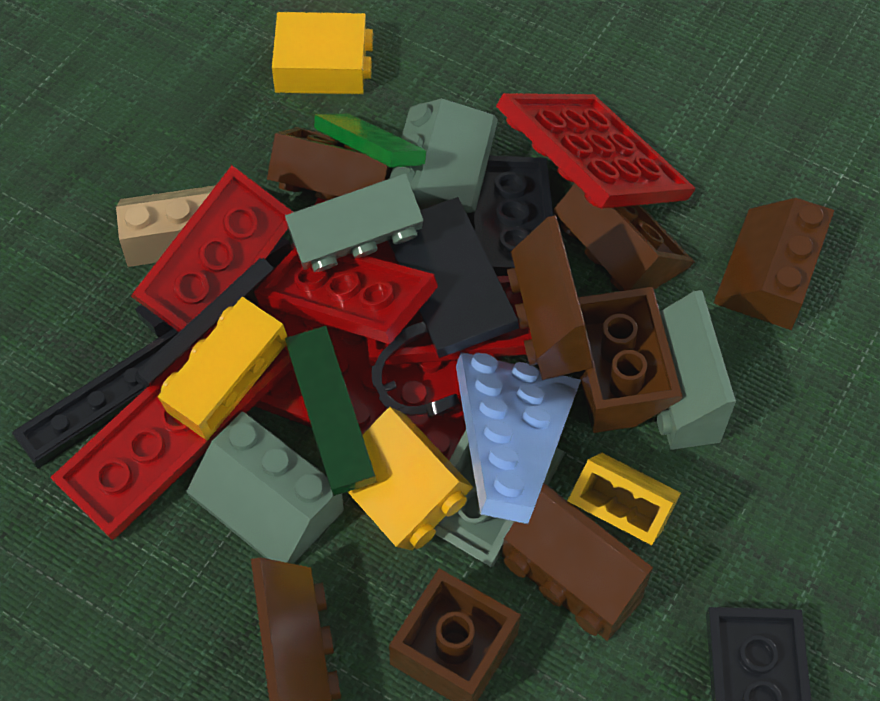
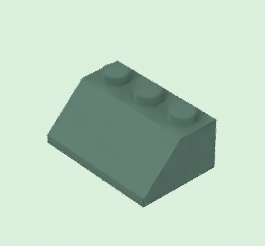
M442 98L411 106L401 138L425 149L426 161L422 166L393 167L390 178L406 173L419 210L459 197L466 213L475 212L498 119L493 114Z
M406 173L285 215L288 229L303 269L313 268L314 272H321L338 264L337 258L351 253L354 258L372 254L378 250L377 244L391 239L394 244L409 241L418 236L416 230L422 229L424 221Z
M698 290L693 291L660 311L682 392L681 401L657 414L659 432L661 435H667L670 450L720 443L736 403L703 291Z
M243 411L211 441L187 489L189 497L264 558L294 564L344 511L342 494L333 496L327 476Z

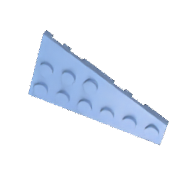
M461 352L456 364V371L480 514L528 524L581 380L563 375L542 380L540 370L530 366L528 363L518 362L511 364L498 361L485 353H475L472 355Z

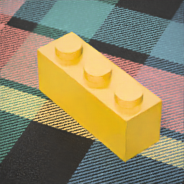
M241 297L234 307L226 308L218 319L217 327L207 339L198 341L191 350L189 360L179 372L172 373L163 383L161 393L157 397L167 413L208 441L286 346L285 338L288 336L283 323L244 297Z

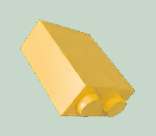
M277 12L272 60L275 93L364 94V79H371L372 59L371 56H366V51H373V29H366L365 13Z
M389 407L362 435L377 483L348 491V493L396 547L407 550L419 549L433 538L436 533L434 528L445 516L450 517L465 505L467 501L466 495L473 486L406 414Z
M600 453L587 460L568 502L653 545L661 534L681 493L604 453Z

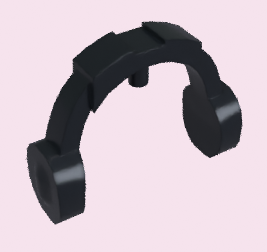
M424 322L404 328L394 341L378 356L375 365L372 366L371 374L373 387H376L380 396L379 400L386 409L391 407L407 416L427 414L430 419L449 413L460 406L461 403L457 394L421 406H406L396 402L387 394V392L397 388L394 380L384 385L382 383V371L389 357L397 350L428 334Z

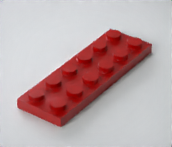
M216 323L50 478L113 541L207 451L211 441L242 411L247 413L293 369L287 345L207 441L167 413L157 396L161 393L165 380L172 373L179 372L189 360L190 352L195 344L201 339H207L217 327Z

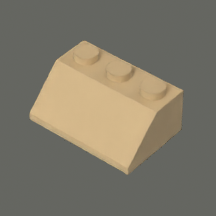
M216 185L120 199L116 206L118 233L127 266L132 267L156 263Z

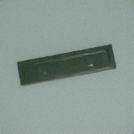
M327 326L285 338L333 496L377 483Z

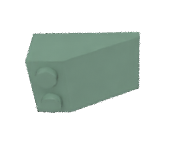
M465 430L449 461L468 480L473 488L466 495L467 501L457 513L450 517L445 516L434 528L436 530L435 534L486 565L493 567L502 554L504 537L515 521L480 514L467 431ZM557 447L544 480L547 486L566 453Z

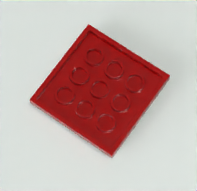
M503 93L496 105L507 117L506 122L515 130L523 132L532 141L531 145L534 150L552 160L558 166L559 174L585 192L584 197L597 208L604 209L686 201L696 189L594 94Z

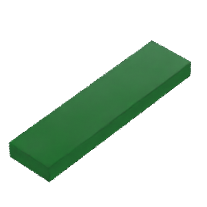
M349 113L315 115L314 128L389 167L422 166V164H425V149Z

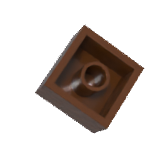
M439 568L389 645L390 665L451 701H478L518 635L521 614Z

